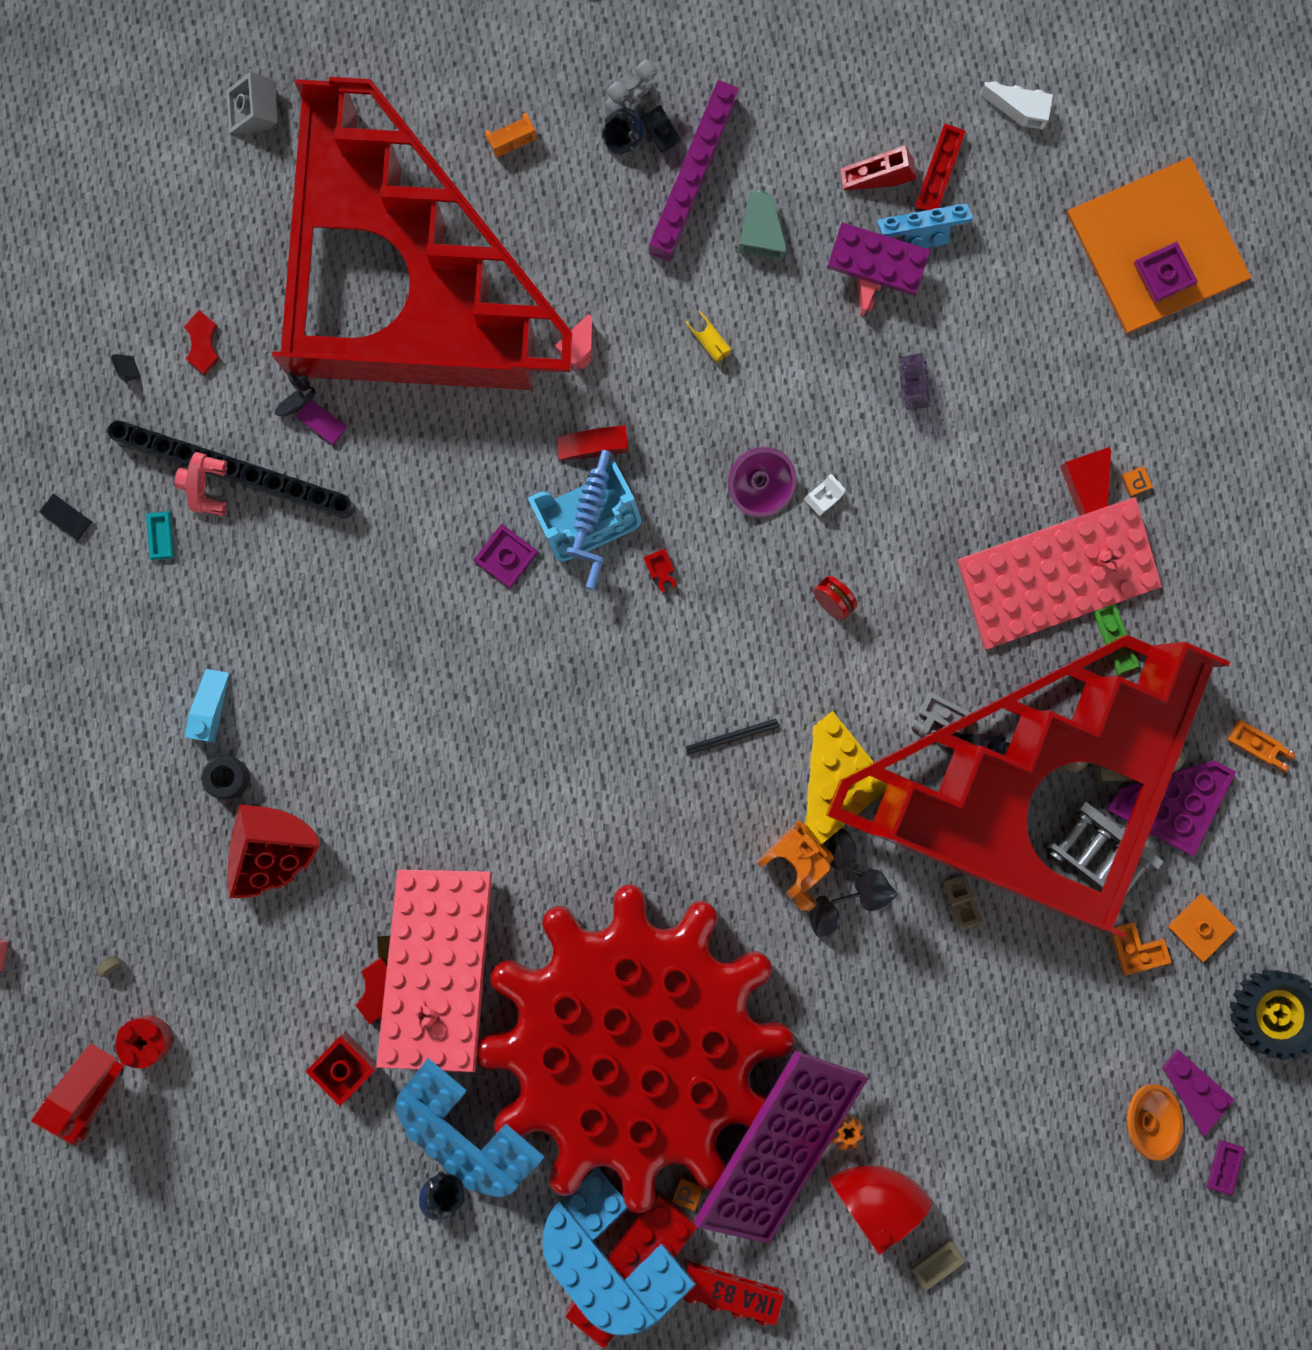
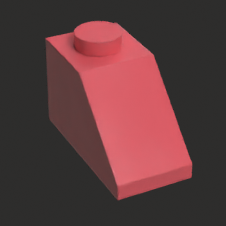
M589 314L571 330L573 334L571 367L575 371L579 367L581 369L585 368L591 362L593 322ZM562 339L555 345L556 352L560 356L562 354Z

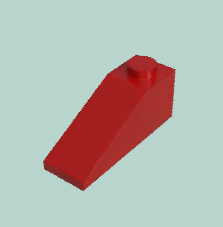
M906 145L840 168L843 189L845 191L895 187L917 179L914 158Z

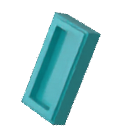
M171 512L147 513L149 559L153 561L175 558Z

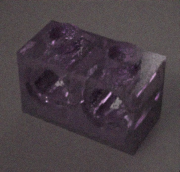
M923 354L899 357L901 399L906 410L930 407L928 367Z

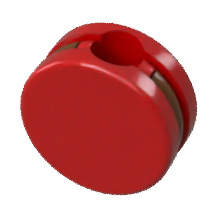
M826 576L813 589L818 603L838 620H845L858 606L857 600L850 589L833 576Z

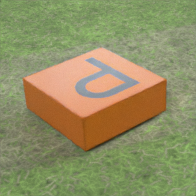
M1144 466L1121 475L1129 497L1153 488Z
M680 1177L672 1202L695 1211L703 1188L695 1182Z

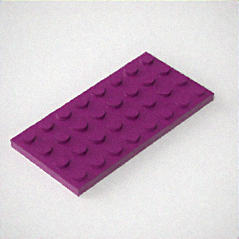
M795 1051L695 1218L694 1223L698 1228L769 1244L869 1078L861 1072Z

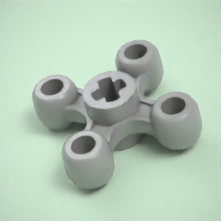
M646 59L636 67V76L629 72L608 88L607 93L610 98L605 102V107L610 114L617 109L626 108V100L632 105L654 87L652 79L656 76L657 69L650 60Z

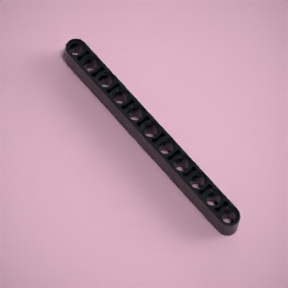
M116 420L108 426V436L121 446L187 468L195 452L206 454L207 457L227 461V471L224 476L206 472L208 475L342 519L351 517L355 511L354 503L348 496L124 421ZM126 429L125 435L118 438L119 432ZM148 436V441L144 445H140L141 439ZM170 444L169 450L162 453L163 446ZM192 451V456L188 460H184L185 453ZM235 465L237 467L235 473L228 475V469ZM253 473H259L258 479L250 482V476ZM281 480L279 488H271L274 481ZM303 487V493L298 497H294L295 489ZM323 494L326 496L323 503L316 504L315 501L319 495ZM341 502L348 503V507L344 511H338V505Z

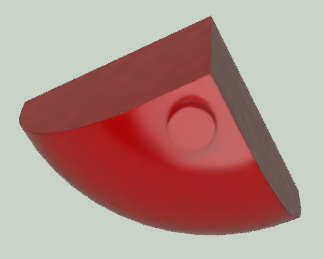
M239 805L228 856L227 884L229 898L260 896L263 891L274 887L277 890L293 881L294 876L303 868L306 869L317 853L319 842L313 829L298 817L278 809Z
M876 1165L856 1166L845 1169L828 1178L878 1255L909 1234L926 1217L932 1207V1199L917 1182L892 1168Z

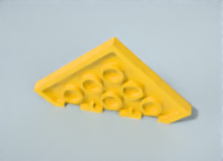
M833 711L815 724L812 729L813 742L810 752V778L807 788V813L804 826L819 845L845 825L840 821L825 816L840 779L874 763ZM870 776L850 786L841 809L855 815L859 814L885 792L888 784Z

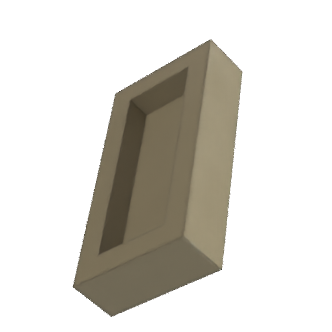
M948 1240L910 1269L925 1291H927L964 1264L965 1261L951 1240Z

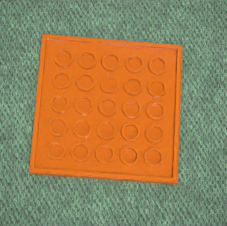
M1191 157L1066 212L1125 334L1252 278ZM1178 242L1198 283L1154 304L1133 263L1137 259Z

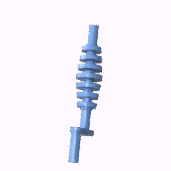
M602 450L597 468L591 469L589 473L591 477L587 478L585 482L587 485L582 489L584 494L579 496L578 500L581 503L577 505L579 512L576 513L575 519L580 522L574 523L577 534L573 548L568 547L566 554L569 556L593 562L585 587L593 591L595 590L605 558L582 551L586 534L593 532L594 527L591 525H596L598 520L596 517L601 514L599 508H603L605 504L602 499L606 498L604 490H607L608 483L605 481L609 480L606 468L611 452L607 450Z

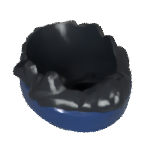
M621 108L605 118V127L602 130L601 137L607 148L614 154L634 151V148L639 145L643 134L642 121L638 113L630 108Z
M438 1172V1175L428 1179L419 1195V1206L422 1213L428 1219L436 1221L454 1217L455 1212L465 1202V1191L462 1182L454 1175L444 1174L443 1172Z

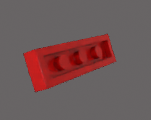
M944 123L914 210L922 212L939 208L966 130Z

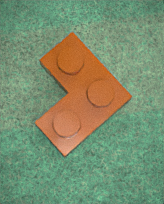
M1131 921L1113 927L1127 933L1125 938L1111 934L1122 975L1126 976L1172 963L1165 939L1141 944L1135 922Z

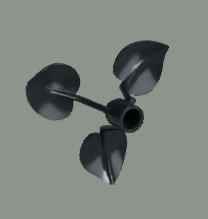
M840 828L834 833L829 841L828 849L833 854V860L830 865L837 870L845 867L846 870L859 875L860 878L855 883V888L858 892L833 899L831 902L824 895L815 899L817 905L810 911V921L812 929L818 938L830 936L837 930L839 912L834 907L836 903L860 897V903L865 910L877 911L887 906L898 896V893L879 870L871 869L867 872H861L850 866L857 858V849L851 835L844 828Z

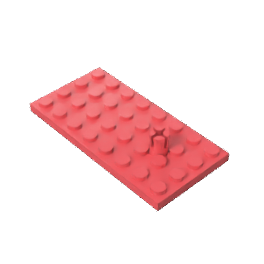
M1133 497L956 560L984 649L1001 645L1162 587L1137 499Z
M397 870L377 1058L378 1068L419 1070L422 1064L429 1058L443 1071L475 1072L493 873L484 871Z

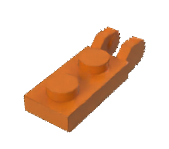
M1237 720L1226 740L1284 773L1288 771L1289 767L1275 758L1277 753L1291 760H1294L1296 754L1282 746L1281 742L1243 720Z

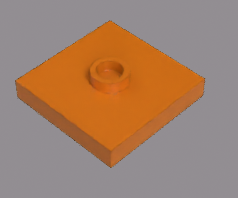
M1199 894L1167 926L1203 963L1237 929L1203 894Z

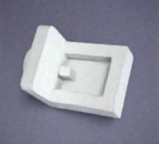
M829 475L804 500L821 516L846 493V489L833 475Z

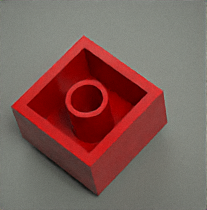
M345 1032L305 1072L340 1107L378 1067L377 1063Z

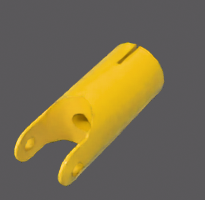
M698 310L707 322V328L702 332H696L687 320L686 324L715 363H718L724 359L722 354L726 357L731 353L732 349L709 319Z

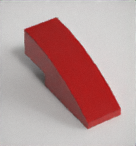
M626 425L596 428L557 437L559 460L600 457L602 450H607L611 454L628 453Z

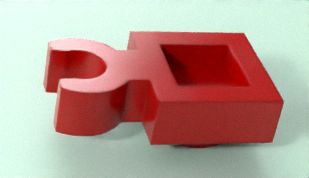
M666 549L643 557L651 579L659 578L658 588L662 594L665 593L663 588L665 582L671 583L673 589L676 588V581L668 575L674 572Z

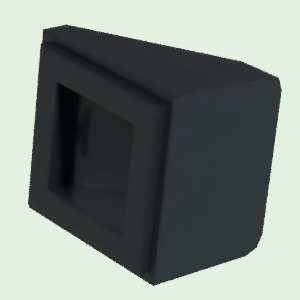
M111 355L116 373L124 382L127 383L141 377L133 356Z

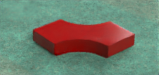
M198 310L184 326L191 338V349L185 359L205 375L220 359L212 345L213 334L218 326Z
M382 956L361 970L365 980V992L355 1006L369 1025L380 1018L383 1011L387 963Z

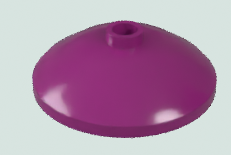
M757 447L748 450L735 461L728 476V492L732 502L742 512L755 517H765L777 513L788 504L794 494L797 481L794 465L783 452L772 447ZM756 475H760L758 482L754 481Z

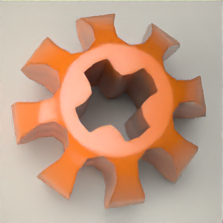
M848 1113L831 1140L832 1144H836L837 1149L846 1151L847 1147H849L850 1150L858 1147L856 1144L858 1140L863 1141L864 1133H861L860 1130L864 1127L860 1120H855L856 1117L853 1114ZM845 1128L849 1132L848 1135H845L843 1132Z

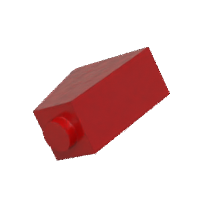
M1110 447L1066 461L1060 466L1079 516L1108 506L1111 464Z

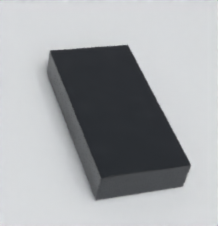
M54 493L39 511V513L77 540L81 538L93 522Z

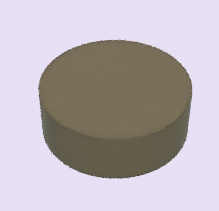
M112 956L100 963L96 971L103 978L110 975L122 966L123 963L118 956Z

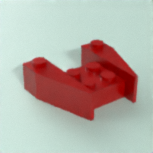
M90 1043L44 1100L31 1119V1122L74 1146L78 1142L82 1143L89 1134L90 1130L87 1128L124 1065L115 1061L116 1058Z

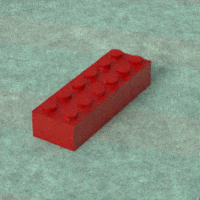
M657 1190L652 1208L637 1216L607 1255V1258L625 1280L661 1244H664L675 1257L696 1230L695 1219ZM574 1301L567 1307L565 1317L605 1349L615 1334L605 1332L592 1324Z

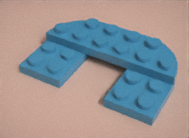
M428 1058L396 1099L397 1115L406 1130V1136L409 1140L416 1142L423 1148L429 1157L436 1159L443 1165L448 1173L462 1181L468 1190H476L483 1194L497 1197L513 1193L518 1185L540 1164L544 1156L507 1124L495 1134L481 1151L443 1119L467 1090Z
M597 1167L582 1182L574 1194L567 1196L563 1201H559L550 1212L543 1231L545 1260L550 1271L586 1318L596 1327L617 1335L643 1332L658 1323L696 1283L664 1244H661L624 1280L596 1245L595 1241L628 1208L624 1204L623 1194L600 1167Z

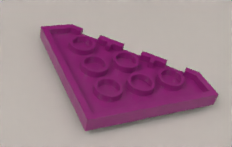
M1214 760L1173 772L1149 834L1190 856H1194L1236 771ZM1136 783L1116 789L1106 811L1128 822L1142 784Z

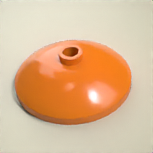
M1148 1084L1138 1089L1132 1097L1127 1110V1130L1135 1149L1147 1159L1160 1161L1169 1158L1178 1148L1183 1133V1117L1180 1105L1174 1094L1168 1088L1159 1084Z

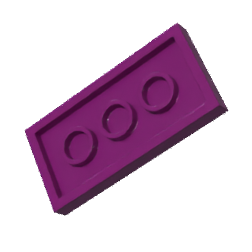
M841 222L827 269L916 296L930 250Z

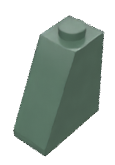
M756 190L749 192L739 244L740 252L784 259L786 245L773 195L765 191Z

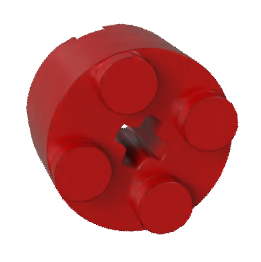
M152 1015L142 1016L127 1022L119 1028L115 1040V1049L120 1062L123 1065L141 1069L161 1061L168 1054L172 1046V1032L163 1020ZM141 1039L147 1040V1045L141 1043Z

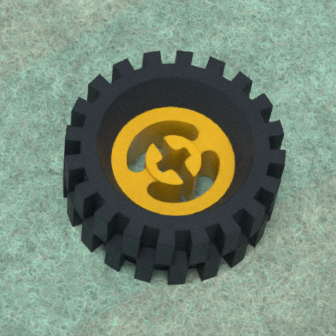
M1262 970V974L1256 972L1251 974L1252 980L1244 979L1240 983L1244 988L1242 990L1236 989L1233 994L1238 997L1237 1003L1231 1001L1230 1008L1236 1009V1014H1230L1232 1022H1236L1238 1025L1233 1028L1236 1034L1243 1036L1240 1040L1244 1044L1251 1046V1049L1256 1052L1282 1060H1289V1057L1294 1059L1301 1058V1052L1311 1053L1312 983L1307 979H1302L1299 975L1278 970ZM1280 996L1287 1002L1288 1007L1283 1004L1267 1001L1272 997ZM1274 1011H1278L1279 1015L1274 1016ZM1263 1019L1283 1027L1279 1030L1271 1031L1264 1024Z

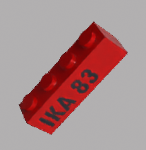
M688 1261L685 1271L696 1285L684 1296L683 1299L691 1304L701 1302L707 1304L709 1309L719 1312L724 1309L730 1311L731 1315L741 1319H745V1316L755 1319L756 1323L763 1326H769V1323L776 1325L784 1298L782 1289Z

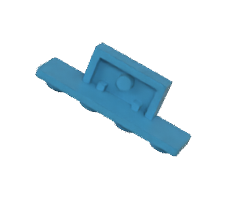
M958 204L878 219L877 225L881 235L888 237L902 235V241L923 248H930L949 244L950 227L972 222L973 215L968 204Z

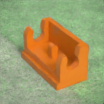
M527 113L522 114L521 120L492 133L489 130L485 131V137L495 158L537 139L536 130Z

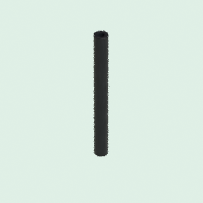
M772 719L685 746L687 754L691 755L778 728V723L776 719Z

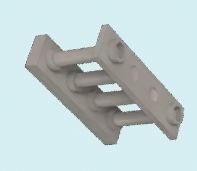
M1080 802L1075 809L1079 813L1077 823L1059 847L1056 844H1049L1046 848L1052 851L1050 853L1052 858L1060 863L1065 861L1102 890L1117 850L1098 876L1089 871L1086 866L1106 840L1112 838L1118 843L1116 846L1118 848L1124 831L1087 802ZM1092 823L1099 828L1097 831L1099 834L1081 858L1076 861L1066 852L1087 824L1091 825ZM1146 847L1143 849L1127 893L1145 869H1159L1164 862ZM1124 898L1122 906L1130 908L1132 903Z

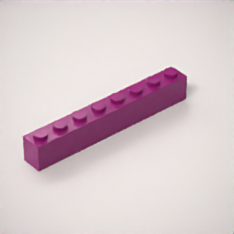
M717 80L649 243V254L668 262L671 261L737 103L739 87Z

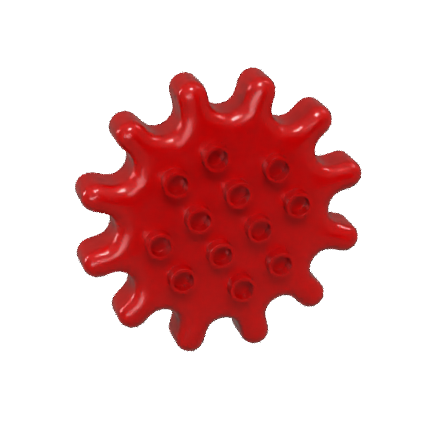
M626 884L618 888L614 895L613 920L606 928L599 931H589L582 927L569 908L554 906L544 914L542 919L543 930L553 947V956L550 962L542 968L532 969L514 960H504L492 970L490 978L493 988L516 1004L519 1018L517 1025L510 1031L491 1032L480 1037L478 1040L476 1063L484 1069L509 1070L518 1078L521 1087L520 1096L499 1112L494 1122V1130L497 1133L507 1124L522 1138L535 1131L549 1134L555 1139L559 1154L549 1176L550 1186L555 1193L561 1196L574 1194L590 1170L595 1167L605 1166L615 1170L621 1177L625 1206L633 1213L640 1214L652 1208L655 1202L656 1176L663 1167L670 1164L686 1166L702 1188L713 1190L726 1168L725 1160L716 1146L720 1132L731 1124H740L750 1128L768 1098L751 1086L750 1076L752 1069L761 1060L787 1057L795 1047V1038L785 1024L780 1022H759L749 1015L747 1000L755 989L770 979L773 966L768 957L759 951H750L731 962H722L716 959L709 951L708 943L717 924L718 916L715 908L709 902L700 900L691 903L677 925L672 928H659L653 925L647 918L644 892L634 884Z

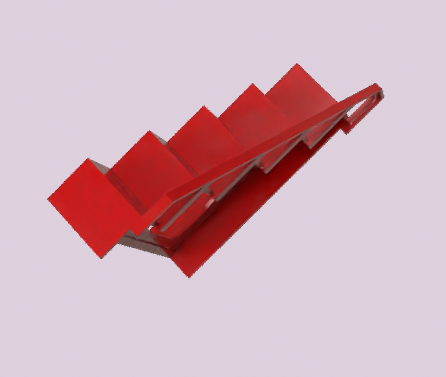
M329 77V81L295 79V85L302 100L281 352L272 351L273 358L287 376L288 372L291 371L297 377L306 376L307 378L531 390L532 371L570 373L572 331L371 79ZM350 94L371 95L399 131L357 129L358 114ZM392 144L411 145L445 189L400 186L401 167ZM438 202L457 203L491 247L444 244L445 222ZM314 228L371 232L385 238L401 253L409 272V293L399 315L384 329L374 334L357 338L305 335ZM484 260L503 261L538 306L488 303L490 279ZM531 319L550 320L563 336L561 359L533 357L534 333Z
M1130 635L1121 636L840 779L825 816L898 845L1087 926L1125 938L1127 933L1113 928L1212 669L1214 667H1227L1230 665V661L1188 642L1150 645ZM1122 647L1147 657L1137 684L1120 676L1101 677L1083 669L1084 666ZM1066 675L1086 683L1072 720L1055 712L1038 711L1018 702V700ZM1000 709H1005L1021 716L1005 756L951 735ZM935 742L955 750L938 792L884 769ZM1071 763H1093L1142 784L1101 892L1061 876L1048 868L1035 853L1028 836L1027 811L1035 789L1052 771ZM868 776L888 784L873 822L841 809L850 786Z

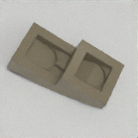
M962 875L943 882L942 885L959 931L982 924L983 920L974 902V894L966 876Z

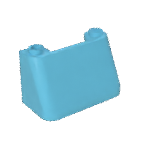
M614 459L608 462L606 468L609 480L605 481L608 483L607 490H604L606 498L602 499L605 504L603 508H599L601 514L596 517L598 519L596 525H591L594 527L593 532L586 534L582 551L585 552L630 533L641 524V517L635 498ZM584 486L555 499L549 492H538L528 498L552 552L560 562L575 558L566 554L568 547L573 548L577 531L574 528V523L580 522L575 517L576 513L579 512L577 505L581 502L578 499L580 494H584L582 493Z

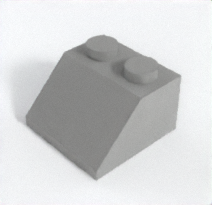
M249 72L226 90L229 134L268 131L278 123L277 92L274 79Z

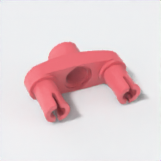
M195 452L189 463L188 470L178 469L174 485L175 488L186 491L191 511L212 513L222 517L225 515L226 502L207 498L205 495L206 472L224 476L227 471V461L207 457L206 454Z

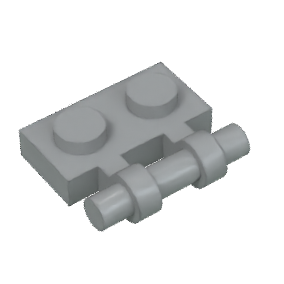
M928 692L918 714L926 717L924 723L914 720L911 728L918 731L920 736L925 737L936 731L931 728L933 722L944 727L971 712L932 692ZM963 728V729H961V730H959V731H957V732H955V733H957V734H959V735H962L963 732H964V730H965V728Z

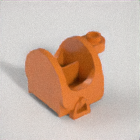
M798 820L756 863L762 868L773 858L784 857L796 869L797 879L785 894L790 899L794 898L795 905L804 912L805 910L811 911L817 905L816 900L807 890L829 871V864L833 860V854L823 843L819 845L804 824Z

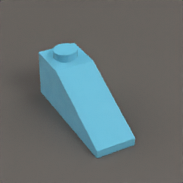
M210 669L205 670L189 713L184 737L216 742L230 673Z

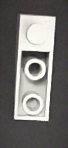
M999 82L984 83L980 95L1021 126L1044 129L1049 120L1053 94H1048L1042 90H1026L1020 86H1005Z

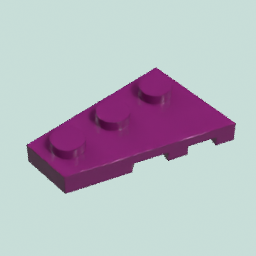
M1176 1050L1162 1066V1069L1196 1124L1200 1134L1204 1137L1235 1099L1180 1050Z

